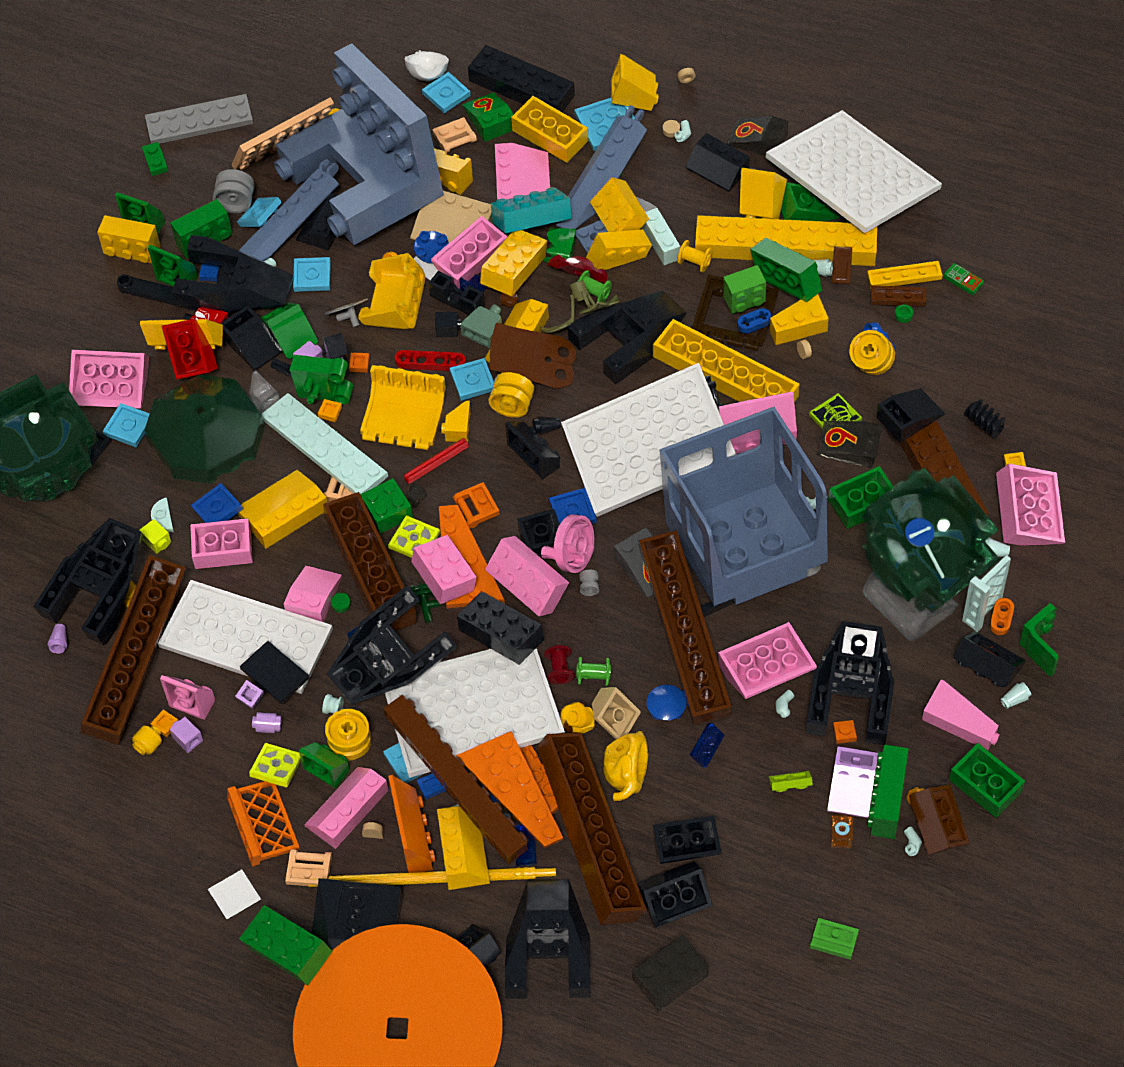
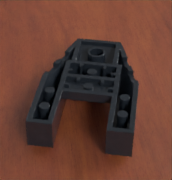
M190 236L186 248L189 262L221 266L222 268L216 284L177 278L172 291L176 306L196 309L203 307L231 313L233 310H241L247 305L250 308L262 307V309L285 306L294 278L292 274L209 237Z
M661 290L580 317L567 327L568 340L577 349L582 350L607 331L617 339L623 347L603 360L604 374L616 385L654 358L653 344L672 319L681 323L687 312Z
M109 518L92 533L93 536L85 543L82 542L77 546V550L73 554L63 559L33 606L40 616L57 623L79 588L100 597L81 630L89 639L104 645L115 628L129 589L143 533Z
M408 585L360 622L327 672L328 677L351 705L411 684L457 648L454 641L444 631L413 655L391 626L420 602Z
M842 621L814 671L806 734L826 735L831 696L836 694L871 700L866 743L886 745L895 681L891 672V664L888 659L882 627Z
M569 879L527 880L506 938V999H527V959L569 958V998H591L590 936Z

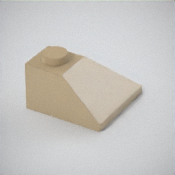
M616 687L601 688L592 702L594 719L615 739L628 734L641 713Z

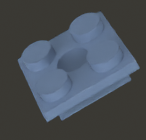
M600 220L576 230V238L588 254L594 241L592 239L596 237L597 233L608 231Z

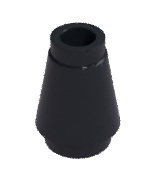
M537 416V418L532 420V427L536 433L541 435L560 429L561 422L560 418Z

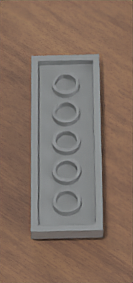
M246 94L145 115L151 144L156 142L160 144L253 124Z

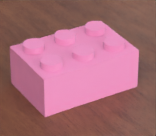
M248 519L191 524L192 559L195 569L253 563L251 528Z
M448 535L413 549L411 562L440 604L474 591L476 576Z

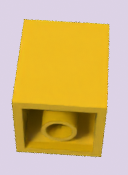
M620 54L611 78V103L624 106L632 105L635 108L652 111L654 104L658 102L656 75L625 55Z
M742 168L740 214L744 215L745 218L779 219L787 179L775 172Z

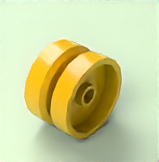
M876 330L860 332L850 344L849 354L851 360L862 372L868 375L885 373L891 368L895 360L893 345L882 333Z
M504 372L498 374L488 399L489 405L493 410L504 416L522 417L528 412L530 400L534 393V385L529 379L517 373Z
M342 709L329 717L325 725V734L328 746L334 754H340L347 760H355L368 752L371 746V732L366 717L360 711Z

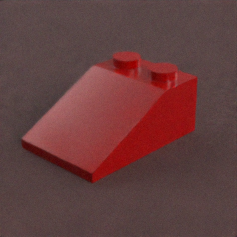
M196 318L162 326L176 379L209 373L218 369L213 349Z

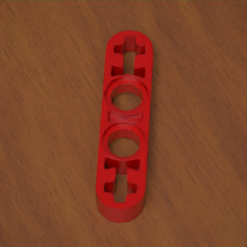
M400 350L395 354V363L401 369L450 371L449 368L465 364L466 357L462 353ZM423 357L426 361L418 363L417 359ZM438 358L445 360L442 364L435 363V360Z

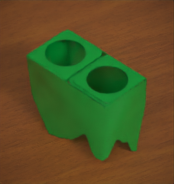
M550 228L549 232H547V237L552 245H550L551 248L547 249V253L551 257H546L543 261L549 262L556 255H561L565 259L571 258L576 242V229Z

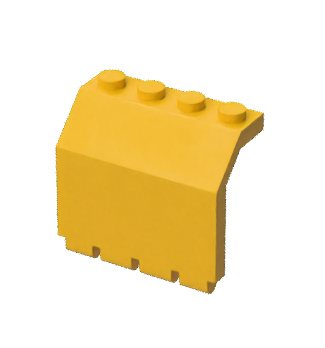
M372 365L370 370L372 380L371 394L360 429L361 435H363L362 440L376 442L377 437H379L380 443L394 445L395 440H397L398 446L412 448L413 443H415V448L428 450L429 446L434 445L443 413L446 388L444 376Z

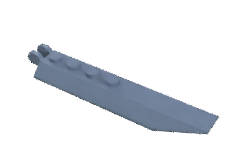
M630 105L626 110L625 116L616 117L568 195L572 218L558 221L556 226L577 229L596 214L590 201L611 177L619 178L647 132V129L640 123L644 110L640 109L635 115V119H631L635 107Z
M324 159L320 163L319 169L241 247L240 251L262 261L269 258L339 185L333 178L339 169V165L331 164V161Z

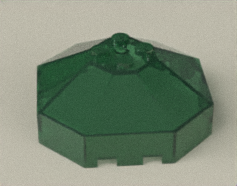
M200 374L154 399L144 431L149 445L154 448L157 456L168 467L174 479L211 484L222 473L228 474L239 468V464L248 459L250 462L256 458L265 425L262 414L235 379ZM200 407H203V410L205 412H201V414H198L197 411H195L199 410Z

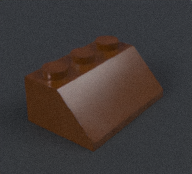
M951 785L927 788L909 795L911 808L914 810L917 826L921 831L924 847L928 855L970 844Z

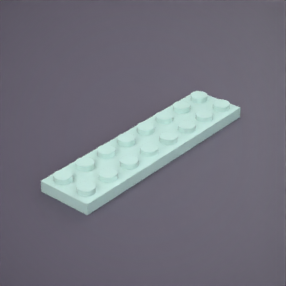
M288 393L260 415L265 423L353 494L357 492L362 494L376 487L388 477V473Z

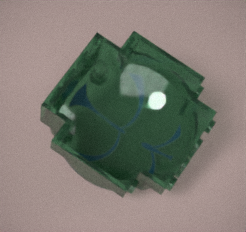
M37 374L0 392L1 494L7 497L17 496L23 502L43 500L45 502L52 500L58 494L73 489L82 474L92 467L89 456L91 454V446L98 441L96 432L64 382L46 390Z
M924 467L919 472L915 469L907 476L909 480L905 483L901 480L890 491L879 497L876 502L871 503L865 508L867 512L862 518L867 523L865 535L868 542L863 545V548L866 550L867 559L874 574L886 588L901 598L906 599L907 602L915 598L916 608L919 611L927 610L931 615L969 585L972 578L975 576L979 577L1000 560L985 542L999 529L954 475L949 479L944 477L937 483ZM922 518L932 524L934 538L928 546L941 568L944 578L940 577L925 546H914L906 539V526L913 519Z

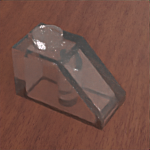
M255 370L252 373L249 392L250 405L255 411L258 410L262 414L280 398L278 392Z

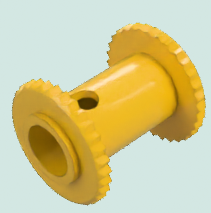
M685 240L679 250L677 262L682 264L684 260L700 265V271L705 272L711 262L712 249L708 248L704 252L689 247V240Z

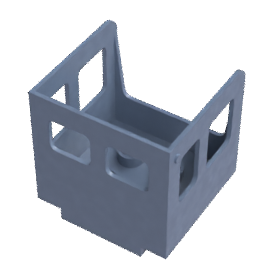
M775 407L659 449L666 525L670 532L677 530L684 555L714 606L733 599L736 605L804 579L807 577L808 569L828 562L827 493L824 483ZM757 429L760 430V444L756 448L727 457L726 443L730 439ZM782 438L791 452L792 476L783 461ZM712 447L713 461L710 465L684 475H679L678 461L682 457ZM801 468L815 489L816 513L802 492Z

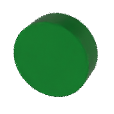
M906 304L897 306L895 309L896 320L901 323L911 321L913 309Z
M345 593L335 594L331 599L332 609L337 613L348 611L351 606L349 596Z

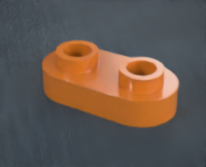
M1000 598L994 605L990 629L996 635H1005L1010 629L1014 604L1008 598Z

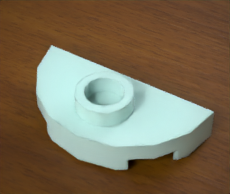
M167 498L161 499L153 506L151 519H155L167 532H174Z

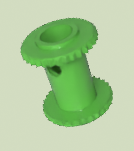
M586 270L578 281L584 280L588 293L598 297V302L604 303L611 291V281L608 280L604 284L590 278V273Z
M582 657L578 658L576 670L578 685H581V679L605 680V686H608L611 674L609 658H606V664L582 663Z

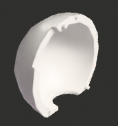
M421 50L415 52V54L405 56V65L409 73L416 79L425 82L434 81L441 77L447 70L449 61L442 54L421 52Z

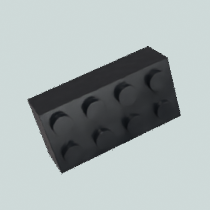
M482 591L457 615L460 632L518 665L544 641L542 624Z

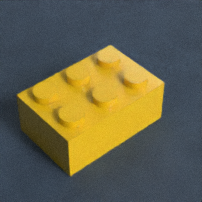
M611 177L590 201L608 232L640 230L649 220V217L624 180Z
M104 215L97 231L103 253L108 256L152 263L148 251L149 244L161 248L156 227L152 224Z

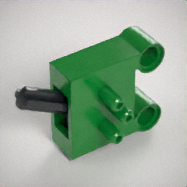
M295 354L291 365L276 358L272 360L271 368L292 377L297 396L299 398H307L308 403L312 404L314 400L324 399L342 404H348L354 385L350 381L344 380L348 363L345 360Z

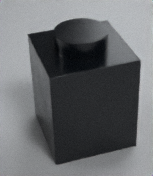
M435 312L436 337H458V330H461L460 324L462 321L458 319L457 312Z

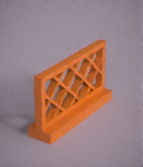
M264 781L238 789L235 786L227 788V800L252 866L259 865L262 860L290 853L291 849L299 850V844L276 784ZM270 786L273 791L270 797L260 793L263 788ZM250 793L255 796L251 802H248L242 798L241 794ZM257 797L267 801L264 808L254 804ZM270 803L279 807L277 814L267 810ZM251 808L261 812L257 819L249 816L248 813ZM264 814L274 818L270 825L260 821ZM276 820L285 823L286 826L283 831L273 827ZM257 825L267 829L264 836L255 833L254 830ZM270 831L280 835L277 842L267 839ZM285 837L290 839L293 845L285 847L279 843ZM265 842L273 846V849L270 852L263 853L261 846Z

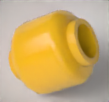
M147 725L142 726L132 737L133 748L141 755L152 754L162 743L161 731L153 725L151 727Z

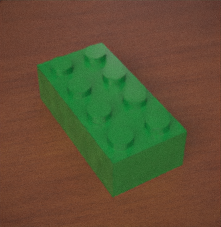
M768 238L763 239L750 249L754 266L758 265L767 283L805 302H808L822 291L821 279L817 270L818 266L814 260Z
M884 745L883 752L879 751L868 827L871 828L872 836L895 839L909 748Z
M265 905L239 938L249 950L307 986L333 952L324 941Z

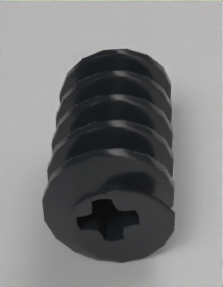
M982 399L973 402L965 410L964 416L969 417L970 421H974L976 426H980L981 430H985L986 434L991 435L995 439L1003 431L1006 418L1002 417L999 420L1000 413L998 412L993 415L994 408L987 411L989 404L981 406L983 404Z

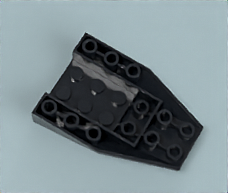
M319 878L311 934L324 941L333 950L342 942L361 932L380 926L398 924L403 898L401 887Z

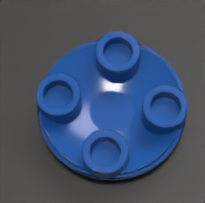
M436 231L420 232L414 242L416 256L423 262L433 263L431 258L449 244L447 236Z
M661 685L649 693L647 708L652 718L668 721L682 717L686 708V701L683 692L679 688L672 685Z

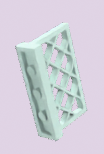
M1007 555L981 580L976 576L970 580L962 621L976 632L983 627L984 617L994 607L995 602L1003 597L1011 558Z

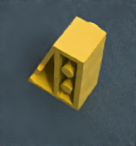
M434 148L441 184L450 191L461 195L473 182L471 159L466 158L463 160L456 154L453 156L446 155V151Z
M643 229L597 233L586 258L592 262L595 268L607 270L646 258L652 244Z
M817 294L808 302L799 300L770 318V333L775 345L828 331L829 318L819 295Z

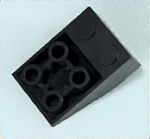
M248 305L221 323L223 324L222 339L254 371L282 353L277 340L260 317Z
M922 388L892 395L879 403L876 417L901 443L944 416L945 413Z

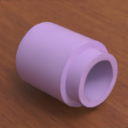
M257 712V716H253L252 728H256V732L260 733L280 732L282 717L277 716L276 713Z

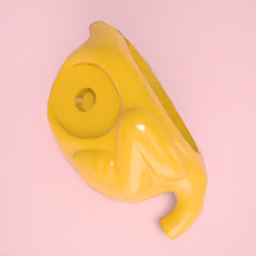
M642 731L625 734L606 747L603 761L604 777L612 787L621 791L613 794L614 801H621L632 794H637L642 788L648 764V746Z

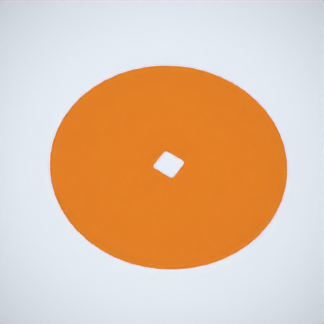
M393 924L376 927L354 935L332 950L333 952L309 985H304L300 994L293 1022V1045L298 1067H494L496 1064L502 1039V1012L494 983L486 968L467 947L449 935L435 929L419 925ZM388 1018H408L406 1039L386 1038Z

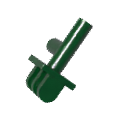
M427 584L411 585V590L420 600L425 623L433 622L430 608L440 607L441 604L437 599L428 601L429 598H433V593Z

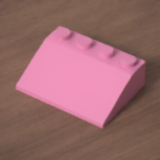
M515 143L495 144L497 200L501 198L511 199L515 195H529L532 191L542 192L550 188L548 152Z
M72 350L68 405L118 408L119 404L122 403L136 409H142L148 377L149 356L145 353Z
M793 392L719 406V414L724 425L775 407L795 439L797 436ZM759 429L730 439L736 454L756 448L760 444Z
M1008 464L996 472L1004 543L1019 546L1064 544L1065 537L1057 473L1014 464Z
M789 622L718 652L719 667L727 680L745 699L817 668V665Z

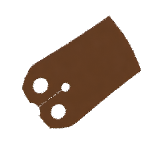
M500 323L495 324L490 344L491 370L502 373H517L530 381L552 388H562L572 384L574 377L572 363L576 361V349L569 341L561 336L525 330ZM560 347L568 349L569 355L567 357H561L558 354ZM545 357H550L551 362L547 363ZM558 369L565 371L566 378L564 380H559L556 377L555 372Z

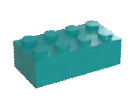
M554 187L547 188L546 191L542 192L532 191L529 195H515L511 199L501 198L491 203L492 222L504 233L572 218L570 198Z

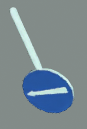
M922 518L913 519L906 526V539L914 546H925L940 577L944 578V574L928 546L934 538L932 524Z

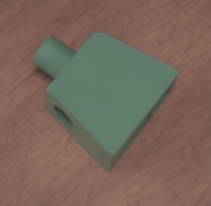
M493 304L489 310L482 306L476 308L460 324L461 335L490 348L495 324H502V318L499 315L501 312L500 307Z

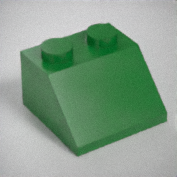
M314 742L299 750L303 769L335 789L350 771L348 760L340 754H334L324 744L321 746Z

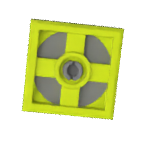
M406 515L389 542L388 548L412 558L413 549L437 539L440 529Z
M265 743L249 772L250 777L287 788L301 762L300 754Z

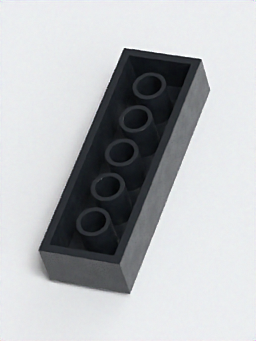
M488 45L482 48L468 66L470 82L523 105L534 96L563 112L575 96L573 81Z

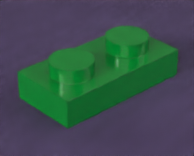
M159 142L142 146L151 176L168 172Z

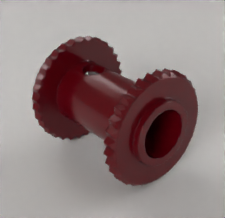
M553 646L544 652L545 658L551 660L552 672L549 673L547 679L552 684H566L575 678V673L568 670L567 658L570 657L572 651L567 646Z

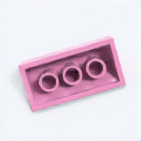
M481 216L431 258V261L438 271L453 277L454 284L461 289L481 272L483 264L505 241L507 236Z
M357 767L307 821L305 827L336 849L388 792L386 779L372 769Z

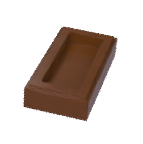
M834 246L832 283L850 284L852 247Z

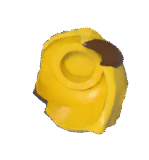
M573 702L562 708L560 720L567 732L583 734L594 728L595 719L591 706H586L583 702Z

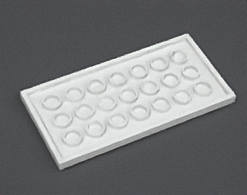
M190 580L158 645L160 648L247 676L240 670V665L264 643L269 641L310 677L333 631V626ZM308 680L296 691L297 693H303Z

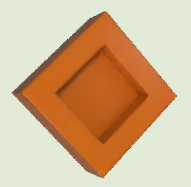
M351 353L350 372L368 373L369 353Z
M853 720L833 722L836 744L855 742L857 740Z

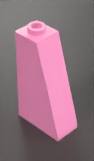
M940 680L924 709L922 720L975 745L979 743L986 750H989L991 744L995 745L1000 734L997 733L999 725L948 683Z

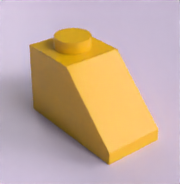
M470 401L463 402L446 415L445 423H442L441 427L442 434H445V441L457 442L465 438L468 442L471 415Z

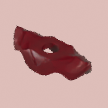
M556 255L550 259L547 265L553 266L556 269H563L567 273L579 277L587 270L590 273V278L603 283L608 281L607 273L603 268H595L589 259L581 256L565 259L561 255Z

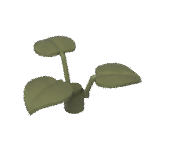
M584 280L570 284L573 293L570 295L571 318L558 326L540 328L543 332L551 333L562 330L574 322L575 298L577 302L585 300L588 306L587 309L579 311V314L611 307L619 303L620 300L615 295L608 302L602 303L597 301L595 304L588 293Z

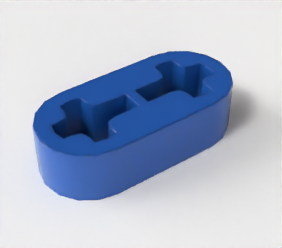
M761 308L740 316L738 319L739 331L750 333L768 326L771 318L770 311Z

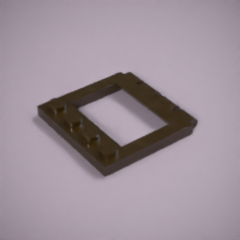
M708 274L692 329L705 336L709 335L711 339L724 344L725 339H727V345L742 348L743 343H746V349L758 351L759 347H763L769 325L758 329L755 336L704 324L712 295L723 297L724 277ZM766 287V302L761 305L764 306V309L770 311L772 317L779 289Z

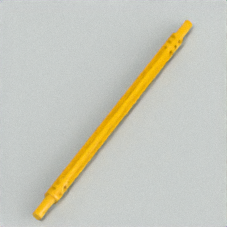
M535 867L488 869L489 881L536 879V877L556 876V868L535 869ZM446 871L329 876L328 878L331 880L379 885L448 883ZM308 884L309 887H318L317 885Z

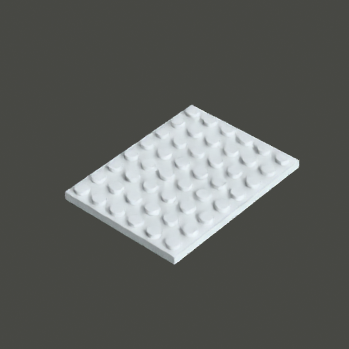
M843 110L766 152L768 160L864 233L940 190L942 185L941 182Z
M699 363L561 422L597 517L663 489L659 449L724 425ZM731 440L726 443L727 457L736 455ZM712 447L682 457L678 461L679 475H684L710 465L713 461Z
M492 649L443 661L411 684L385 693L388 704L402 694L406 699L410 698L416 706L415 710L419 714L423 713L427 718L429 727L431 729L434 727L438 731L440 740L443 743L447 742L455 758L460 753L512 731L519 748L540 743L547 734L565 733L537 649L520 665ZM396 731L409 778L431 772Z

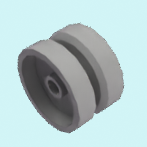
M235 169L221 171L216 178L213 201L218 199L225 210L230 213L247 211L252 202L255 184L253 178L249 174Z

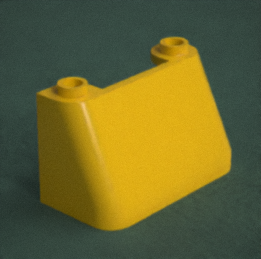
M409 253L373 260L369 269V276L376 283L371 307L370 309L368 307L361 308L358 319L368 326L405 330L414 328L425 284L423 269Z

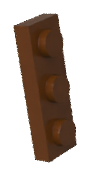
M871 285V305L906 304L909 306H926V287Z

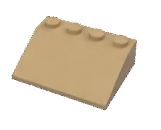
M443 191L444 195L420 208L410 239L416 240L422 231H436L445 234L450 243L481 216L493 224L491 204Z

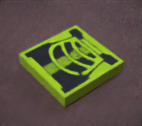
M839 393L809 412V416L826 434L829 430L836 427L848 431L862 421V417ZM833 434L831 436V439L834 440L835 438L839 437L840 434Z

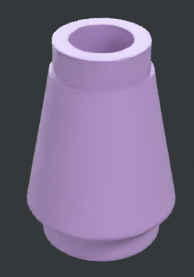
M56 624L48 641L49 650L53 653H63L67 648L66 627L63 624Z

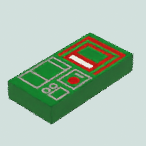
M953 263L943 276L944 279L972 296L984 284V280L956 263Z

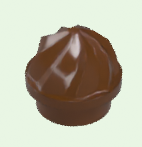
M501 292V305L511 307L518 302L516 292L513 296Z

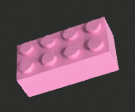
M516 536L501 539L485 568L488 573L538 616L553 613L569 584L564 577Z

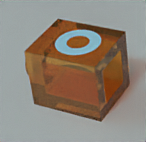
M844 814L832 816L831 847L852 848L853 817H848Z

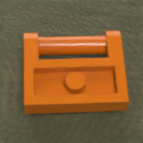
M484 482L458 492L453 496L455 503L459 504L465 515L469 528H475L479 523L500 515V511ZM470 498L478 515L473 516L465 499Z

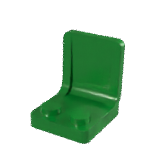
M288 302L284 307H278L260 317L266 327L271 329L286 358H292L293 353L308 341H311L314 345L318 343L316 335L297 303Z
M1051 603L1024 624L1019 643L1025 649L1027 655L1050 677L1055 673L1059 656L1040 636L1044 633L1048 634L1054 627L1053 621L1056 618L1057 608Z

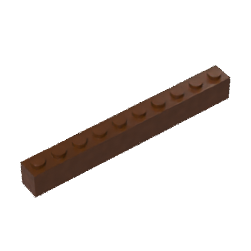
M402 694L383 708L384 716L509 865L528 850L526 836L522 832L518 833L514 828L515 824L511 818H506L501 813L503 810L496 801L494 803L489 798L490 794L485 787L480 788L476 783L477 778L475 775L465 770V764L459 757L455 758L447 742L443 743L440 740V734L434 727L432 729L427 724L428 720L424 714H419L415 710L416 706L410 698L406 699Z

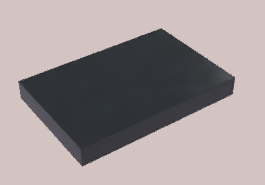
M269 641L264 643L240 665V670L280 704L284 703L310 679L304 670Z

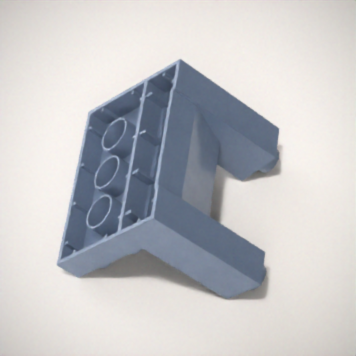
M351 43L334 52L337 68L332 70L335 82L344 92L339 97L342 109L275 144L279 159L274 161V166L283 180L291 178L297 185L308 179L319 169V165L324 159L331 161V164L339 162L359 184L329 200L334 215L328 217L327 221L335 236L339 237L344 234L355 245L442 197L444 194L427 115Z

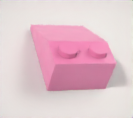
M305 566L288 592L284 602L285 610L324 622L331 606V599L336 594L342 575Z
M162 675L160 680L169 707L205 720L215 702L213 691L206 686L200 687L195 685L188 679L182 680Z

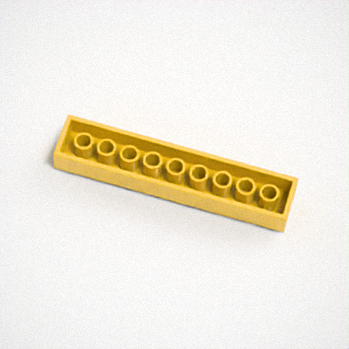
M697 216L695 249L706 252L708 248H711L712 258L753 260L750 249L763 239L768 238L812 260L830 259L833 262L834 246L852 247L851 265L875 266L877 226L864 233L852 223Z

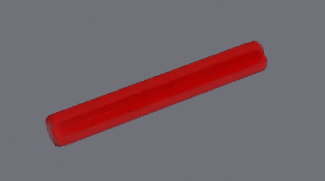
M465 438L458 440L405 473V481L410 484L467 449L469 447L468 442Z

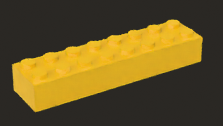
M672 319L653 344L654 358L679 371L699 363L704 376L710 375L711 382L715 381L716 390L739 402L793 392L794 402L799 397V383Z

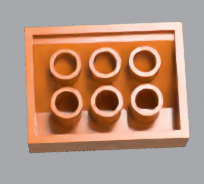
M390 775L388 777L408 873L433 870L432 862H435L433 850L428 848V844H431L430 833L425 832L424 826L428 825L425 813L421 814L420 808L424 807L422 796H417L414 787Z

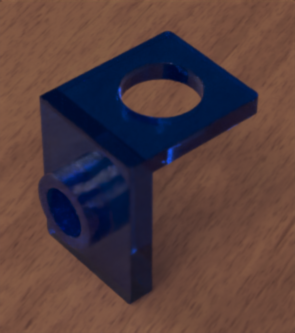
M477 274L469 281L462 277L459 279L462 291H465L469 285L483 292L488 286L480 284L481 277Z

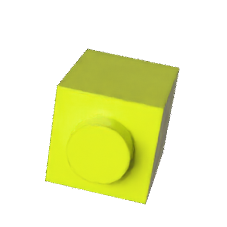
M155 519L139 530L143 533L142 540L156 554L166 549L171 543L169 533Z

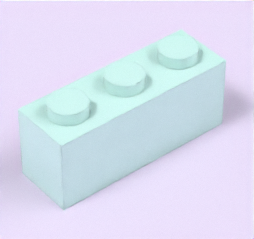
M658 208L645 212L649 220L641 228L646 233L663 265L677 261L680 245Z

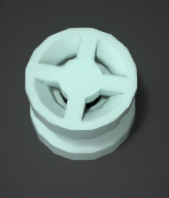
M327 694L323 702L322 712L334 714L342 710L344 698L339 697L338 699Z

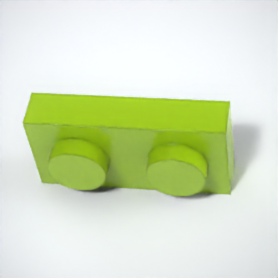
M809 771L769 776V784L772 791L784 792L788 788L805 789L807 786L813 785Z

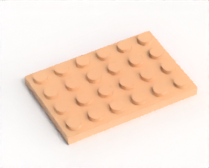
M331 97L240 145L232 162V167L235 170L247 168L250 162L262 160L268 152L270 154L277 152L275 144L329 116V112L332 111L331 108L334 104Z

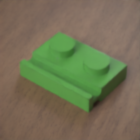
M818 918L810 948L851 960L859 929Z

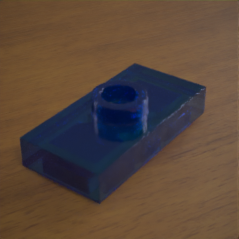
M708 723L690 756L701 767H707L725 735L713 723Z
M515 825L516 831L518 833L522 832L528 840V850L516 859V866L536 865L535 838L523 825Z

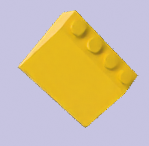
M296 470L242 503L243 509L237 514L241 519L249 520L252 533L264 548L267 549L324 513L323 504L327 503V497L315 483Z

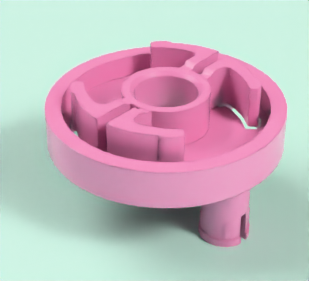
M571 514L567 516L558 527L554 548L544 546L541 550L542 558L556 560L558 567L565 572L578 573L582 571L590 561L594 550V530L590 520L582 515Z

